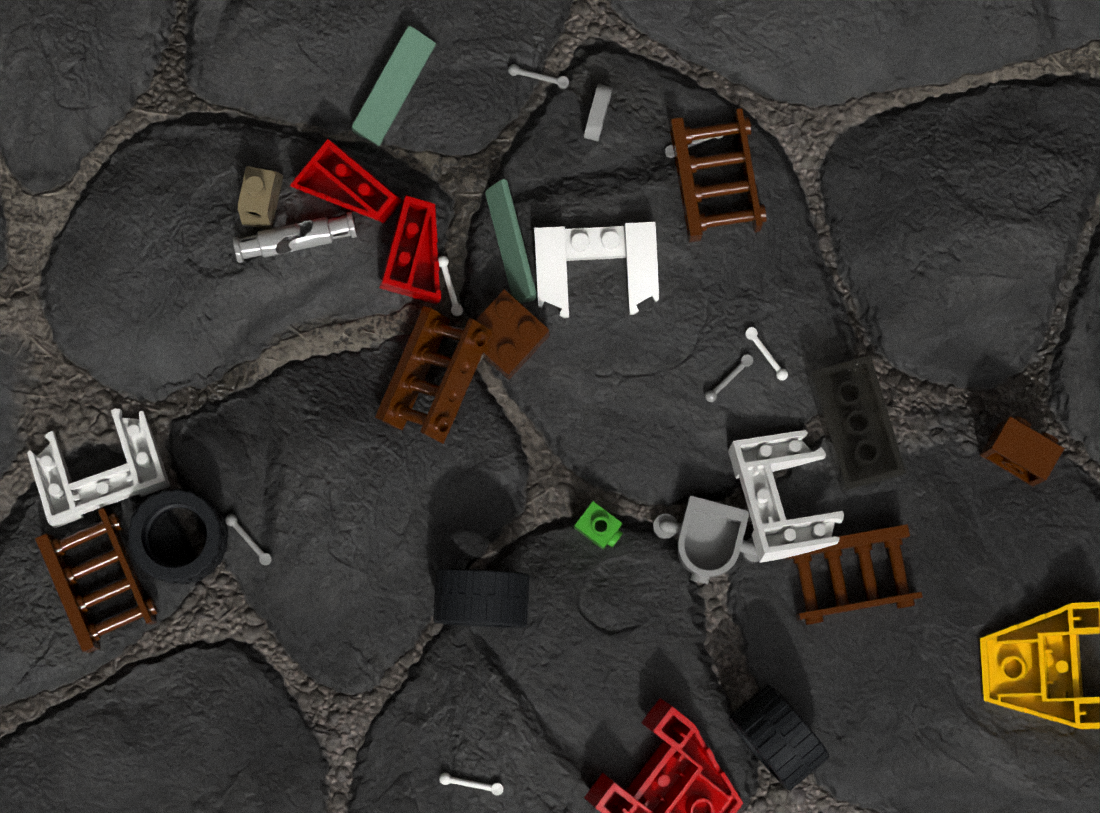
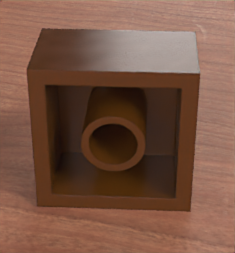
M505 289L475 320L492 330L482 356L508 380L513 377L550 336V330Z
M1015 416V418L1008 417L997 424L980 456L1032 487L1046 481L1065 448L1058 445L1059 440L1046 432L1039 434L1032 430V425L1027 420Z

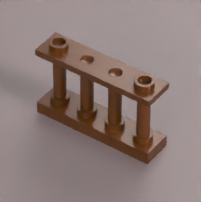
M743 108L736 109L735 122L690 129V126H684L683 117L671 119L669 128L689 242L701 241L702 232L707 231V228L752 221L754 232H760L763 226L762 222L767 220L764 204H759L747 137V135H751V124L749 117H744ZM737 134L740 151L696 158L694 155H689L687 144H692L693 140ZM742 163L745 180L702 187L699 184L694 185L692 173H697L698 169ZM747 192L750 209L705 216L704 213L699 214L697 202H702L703 198Z
M423 306L375 418L402 431L407 421L423 425L421 433L444 444L492 330L470 318L465 329L450 326L449 318L432 308ZM443 336L459 341L453 357L436 353ZM431 364L447 369L440 386L424 381ZM419 392L435 397L428 414L412 409Z
M105 508L98 510L102 519L101 522L60 540L46 533L35 538L82 652L85 653L101 648L98 640L101 639L102 635L143 617L146 624L150 625L157 623L154 615L158 614V609L152 597H146L119 533V530L122 529L121 522L115 512L111 514L110 510ZM108 533L114 547L113 550L73 568L71 566L66 567L62 557L66 554L65 551ZM120 561L126 578L88 595H78L74 586L77 583V579ZM132 589L138 606L98 624L90 623L86 614L89 611V607Z
M908 524L839 536V542L836 545L785 558V560L793 559L794 564L798 566L806 612L796 614L797 621L805 619L806 625L824 622L823 616L893 603H896L897 609L915 606L914 600L923 598L922 592H909L900 545H903L902 539L910 537ZM884 543L885 548L889 550L897 596L879 599L870 551L873 550V544ZM854 548V553H858L867 598L865 602L849 604L840 561L842 550ZM823 553L824 559H828L837 607L819 610L809 562L812 561L811 555Z

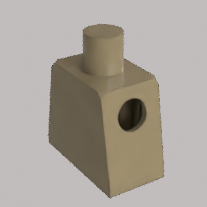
M246 166L238 201V212L242 225L266 230L273 227L283 181L282 174L276 171ZM251 212L257 213L259 216L252 215Z

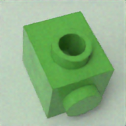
M592 501L574 525L577 531L603 550L607 545L613 548L623 534L619 530L623 523L594 501Z

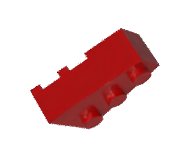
M329 139L326 140L290 184L291 187L381 223H385L403 201Z
M405 196L383 271L380 289L433 304L440 302L438 240L434 203Z

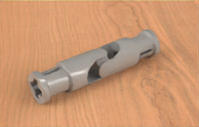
M347 212L345 216L331 219L321 217L297 224L258 231L257 235L240 239L239 237H233V245L237 261L241 263L244 262V259L261 255L266 258L300 249L330 244L334 239L351 236L355 238L357 237L352 212ZM285 237H288V238H289V241L282 240V239H284Z

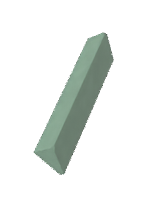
M408 25L352 125L354 134L377 146L381 145L436 46L434 41Z
M502 179L488 188L485 194L511 295L522 304L537 298L536 289L507 180Z

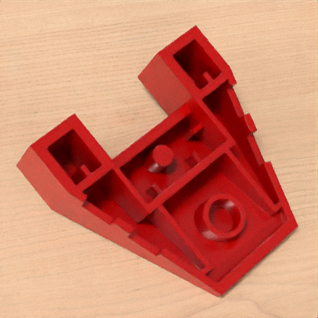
M661 698L641 723L661 738L663 742L630 786L624 790L602 773L584 797L601 813H737L744 804L725 772L718 765L714 754L705 744L696 725Z

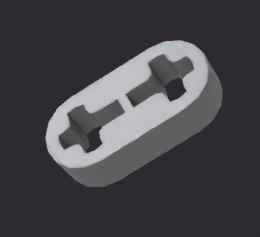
M602 84L597 85L584 138L599 142L613 87Z

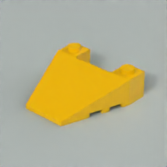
M1100 602L1071 603L980 638L984 701L1078 729H1100V697H1083L1079 635L1100 634Z

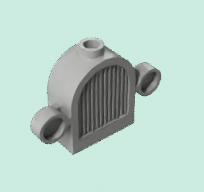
M689 496L682 523H678L675 517L670 514L659 515L653 523V531L661 539H669L674 535H678V558L683 567L692 574L691 581L708 585L710 578L724 574L735 564L740 552H742L743 557L747 561L759 562L753 538L747 541L743 540L750 514L747 510Z

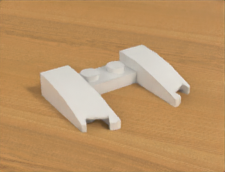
M655 222L625 223V226L565 229V226L534 228L538 307L542 308L544 302L550 303L562 309L559 316L569 318L566 261L626 258L629 315L638 313L639 310L636 305L651 296L655 303L659 301Z
M115 408L111 410L127 463L72 483L57 437L53 431L48 432L44 436L50 444L39 455L36 456L30 450L27 452L45 515L52 527L57 528L84 518L83 514L129 497L138 494L143 497L171 487L157 444L143 411H139V419L122 418L121 409Z
M806 430L736 440L732 442L728 450L735 478H740L754 528L752 538L759 563L812 552L836 545L839 542V537H832L834 523H842L844 518L843 511L786 520L773 472L818 461L826 456L822 447L812 452L802 441L808 434Z

